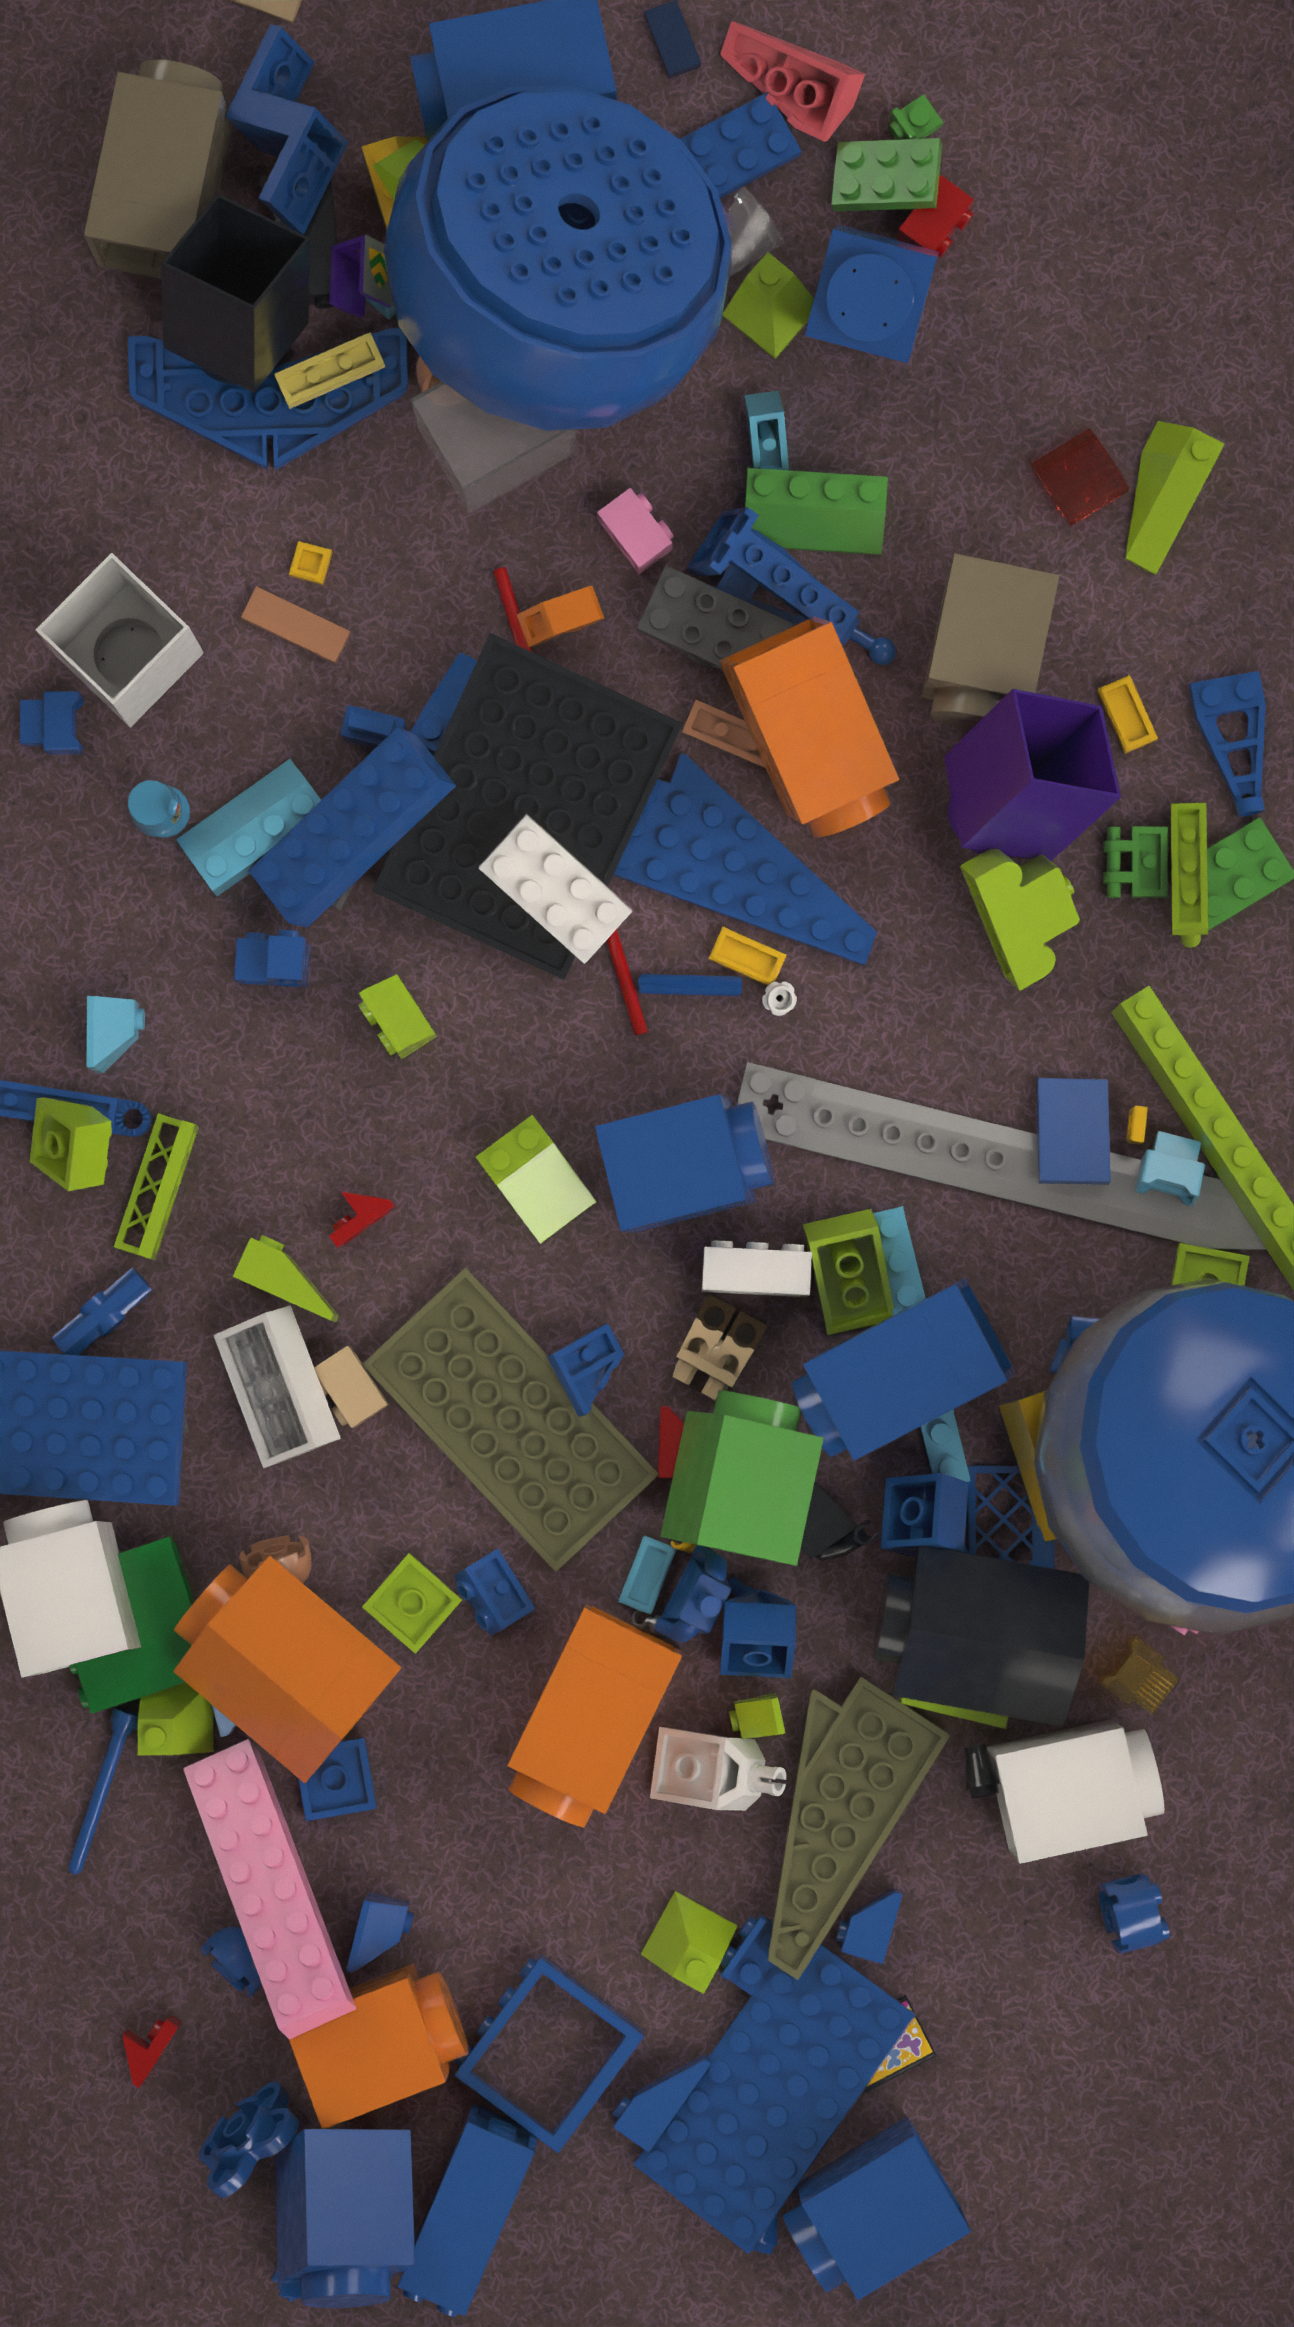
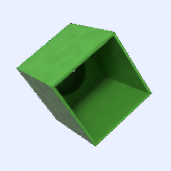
M718 1390L713 1413L687 1411L660 1537L797 1566L824 1438L797 1432L802 1412L800 1407L756 1396Z

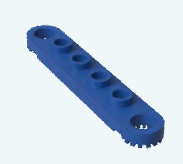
M0 1080L1 1117L34 1122L37 1098L44 1097L92 1106L112 1121V1134L139 1137L145 1134L151 1126L152 1117L149 1109L136 1101ZM131 1109H137L143 1115L142 1124L136 1129H129L124 1124V1115Z

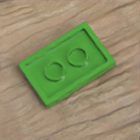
M940 138L838 142L831 203L834 212L936 208L942 154Z
M1260 817L1207 849L1208 931L1294 879V870Z

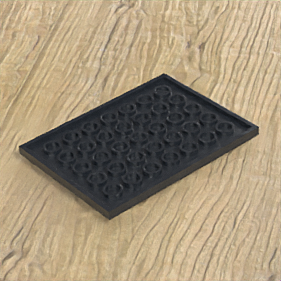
M490 633L434 754V758L455 783L456 787L392 847L372 892L565 980L575 955L479 869V866L527 813L608 887L683 723Z

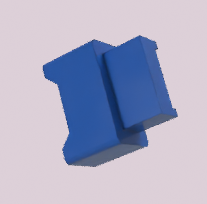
M44 691V700H20V744L22 746H43L44 751L48 755L83 754V746L76 739V711L83 705V695L80 691Z
M349 705L346 708L340 733L345 742L376 748L397 727L404 730L407 727L403 718Z

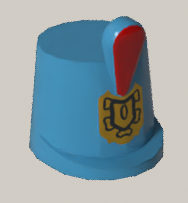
M147 780L134 787L128 797V809L133 824L140 832L148 836L169 838L180 833L189 821L190 807L187 798L178 789L170 785Z

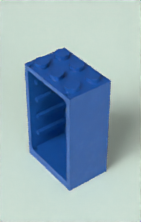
M472 2103L414 2239L415 2265L401 2273L398 2288L403 2289L402 2293L404 2296L417 2302H423V2299L437 2304V2310L448 2316L456 2317L457 2313L463 2316L466 2315L535 2153L537 2137L517 2122Z

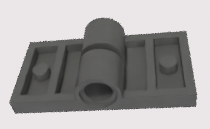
M666 565L636 631L683 652L686 657L708 668L723 670L719 660L791 628L793 623Z

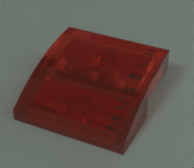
M1090 428L1031 463L1033 473L1051 495L1053 505L1070 527L1130 491L1114 461Z

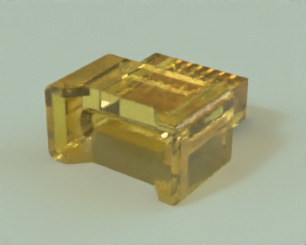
M1132 1635L1128 1640L1129 1652L1112 1674L1102 1675L1097 1683L1125 1705L1129 1706L1132 1701H1135L1153 1715L1179 1678L1160 1665L1165 1657L1139 1637Z

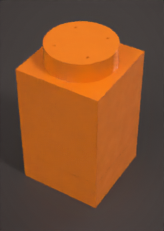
M812 617L719 660L786 815L802 825L807 823L812 836L820 838L856 826L876 816L890 806L891 802L884 787L900 779L831 621Z
M271 1556L260 1565L249 1579L229 1564L205 1589L174 1628V1631L188 1642L191 1647L173 1672L303 1783L309 1780L402 1668Z
M586 1603L507 1766L516 1770V1773L508 1790L530 1805L565 1822L583 1828L586 1827L594 1809L606 1814L682 1658V1650Z

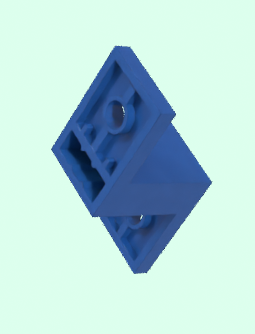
M270 24L225 117L257 149L278 156V160L268 180L265 182L258 199L290 229L304 235L349 141L315 107L296 102L315 61L282 27Z

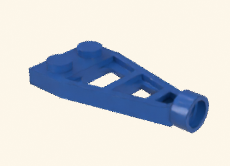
M1259 671L1190 683L1189 691L1195 721L1235 803L1237 816L1245 817L1264 812L1265 807L1261 789L1266 703ZM1244 712L1248 717L1246 738L1242 741L1231 743L1226 741L1216 724L1217 717L1219 715ZM1247 749L1251 755V773L1249 775L1236 776L1232 772L1228 753ZM1245 794H1251L1253 796L1242 799V796Z

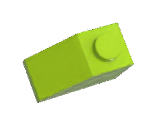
M776 1693L734 1701L736 1710L729 1711L733 1732L740 1731L742 1739L785 1733Z

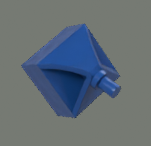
M943 1473L886 1478L881 1548L907 1557L916 1556L919 1545L969 1554L964 1544L969 1482Z
M733 1577L729 1580V1584L732 1587L731 1592L736 1597L724 1602L720 1675L791 1678L796 1641V1605L775 1593L763 1589L755 1590L751 1586L746 1587L737 1577Z

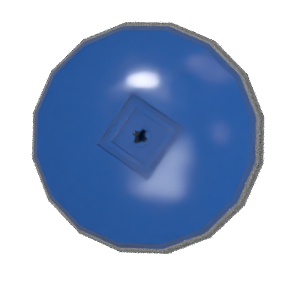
M1213 1278L1136 1292L1085 1329L1076 1338L1044 1393L1034 1468L1049 1528L1085 1580L1146 1621L1223 1635L1283 1621L1294 1615V1301L1283 1294Z

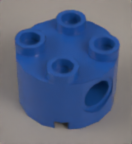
M1140 1873L1099 1884L1101 1892H1098L1104 1924L1107 1933L1113 1932L1116 1935L1117 1939L1112 1940L1111 1943L1118 1954L1162 1943V1940L1170 1937L1167 1922L1164 1917L1160 1918L1157 1906L1162 1904L1160 1889L1156 1882H1150L1147 1875Z

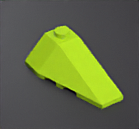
M1161 421L1156 423L1141 452L1125 560L1154 575L1157 574L1225 443L1193 427Z

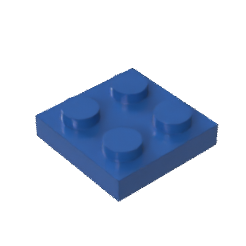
M365 1737L341 1741L306 1783L299 1779L306 1821L377 1808Z

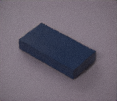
M677 0L644 11V17L669 79L701 67L700 58Z

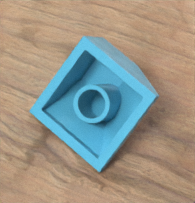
M87 996V1068L95 1073H104L139 1038V1030H144L145 1011L144 1009H139L137 1001Z

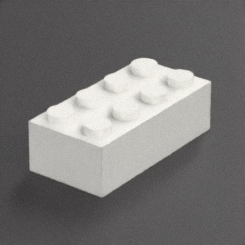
M527 813L479 866V869L584 964L632 912V909Z

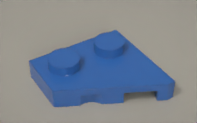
M607 1323L547 1356L578 1417L590 1412L592 1408L590 1406L598 1392L602 1391L610 1379V1372L618 1366L624 1356V1352Z

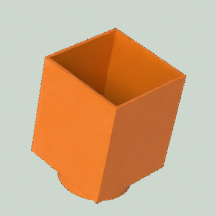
M413 1963L350 1987L349 1990L356 2006L355 2010L289 2039L322 2129L445 2083L451 2067L450 2061L469 2054L459 2014L448 1986L439 1971L419 1978Z

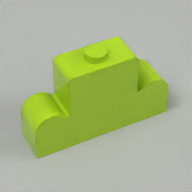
M999 849L987 850L960 865L1004 977L1021 991L1048 975L1052 971L1056 959L1054 952L1045 942L1077 925L1080 920L1071 898L1074 889L1068 878L1062 874L1061 869L1044 855H1039L1019 867L1017 863Z

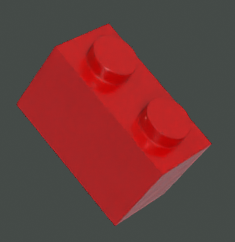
M940 175L936 208L914 209L899 228L897 240L938 251V257L942 258L953 243L950 237L958 228L963 231L974 216V213L971 212L974 199Z

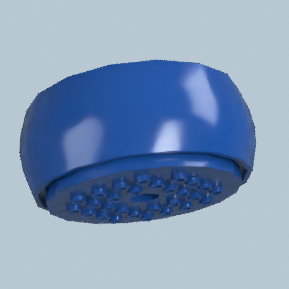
M573 86L509 87L461 107L439 128L410 161L399 178L386 233L384 257L399 327L432 374L486 413L545 431L606 428L655 405L674 391L717 336L731 271L732 242L717 188L684 143L633 106ZM566 203H576L584 206L594 216L595 227L588 230H579L569 226L560 217L558 207Z

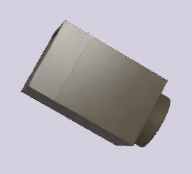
M170 60L144 61L140 64L138 75L117 73L84 237L98 267L161 279L162 261L217 193H220L233 125L225 117L228 109L222 93V82L211 73L192 65Z

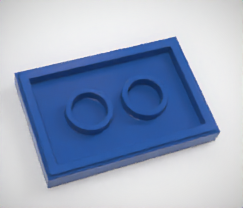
M1038 1078L1036 1080L1038 1183L1109 1185L1111 1182L1108 1079Z

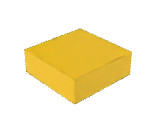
M298 541L289 576L324 585L333 553L332 550Z
M1134 1106L1129 1110L1126 1137L1128 1143L1139 1145L1144 1143L1148 1107Z

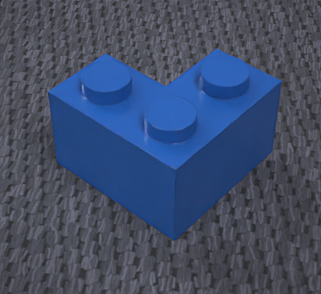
M278 930V936L269 935V939H267V934L246 933V938H237L234 980L238 984L308 988L310 945L305 937L299 936L298 931Z

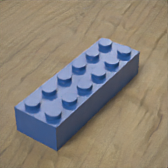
M397 727L273 846L249 872L288 923L308 928L456 785L416 734Z

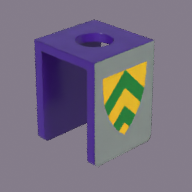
M362 235L331 246L329 297L331 305L358 318L365 315V297L387 308L394 306L386 273L385 244L367 235Z

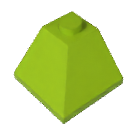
M767 252L746 276L722 316L773 359H776L809 321L814 298L791 270Z
M186 1682L140 1697L138 1756L214 1752V1711L212 1704Z
M674 1891L641 1955L670 1976L704 1994L725 1955L737 1925Z

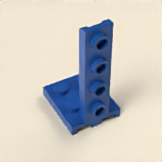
M749 507L723 511L685 569L696 577L717 575L724 572L731 563L805 619L818 617L831 621L841 641L859 614V611L751 532L752 526L759 515Z

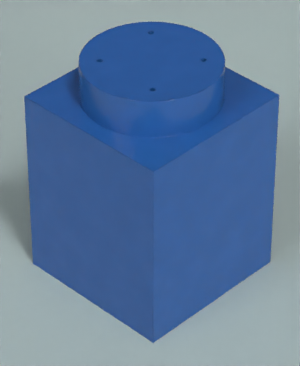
M837 225L832 230L805 336L909 363L939 252Z
M719 1094L595 1126L622 1232L637 1233L756 1203L754 1189L774 1184L773 1169L766 1138L753 1101L733 1106L731 1099Z
M908 2117L903 2118L802 2179L798 2184L801 2204L783 2215L793 2240L824 2291L828 2293L847 2282L857 2300H860L971 2232L961 2206Z
M302 2130L292 2138L285 2148L275 2154L278 2284H302V2304L309 2307H360L391 2300L390 2279L415 2265L410 2130Z

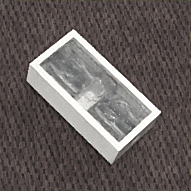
M291 1305L263 1313L213 1335L263 1468L292 1459L341 1439Z

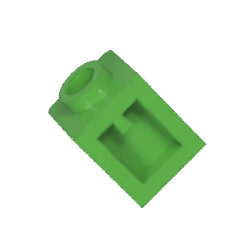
M922 95L901 110L897 107L891 110L888 129L895 140L924 139L941 128L943 121L925 95Z

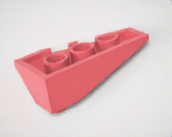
M731 21L720 53L747 82H751L763 94L769 92L765 97L772 106L776 104L777 108L788 118L787 121L794 128L824 142L828 141L853 109L865 76L864 73L836 60L735 21Z

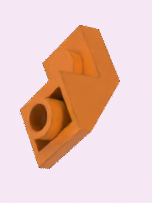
M593 586L544 601L517 614L528 647L538 646L561 634L579 631L605 619Z

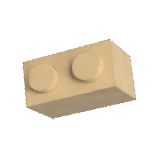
M346 1346L314 1367L324 1395L329 1393L336 1404L331 1409L342 1426L348 1423L351 1428H355L389 1405L351 1346Z

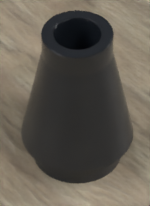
M981 1744L964 1748L966 1754V1791H970L971 1799L998 1794V1784L1001 1783L987 1753L986 1745Z

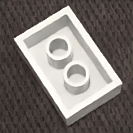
M712 1241L711 1247H704L701 1292L808 1297L810 1295L812 1252H804V1245L783 1244L781 1250H768L769 1243L747 1242L746 1249L733 1248L732 1241Z

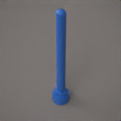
M114 1707L110 1718L113 1734L68 1867L70 1873L74 1875L81 1873L127 1735H131L133 1730H137V1712L122 1707Z

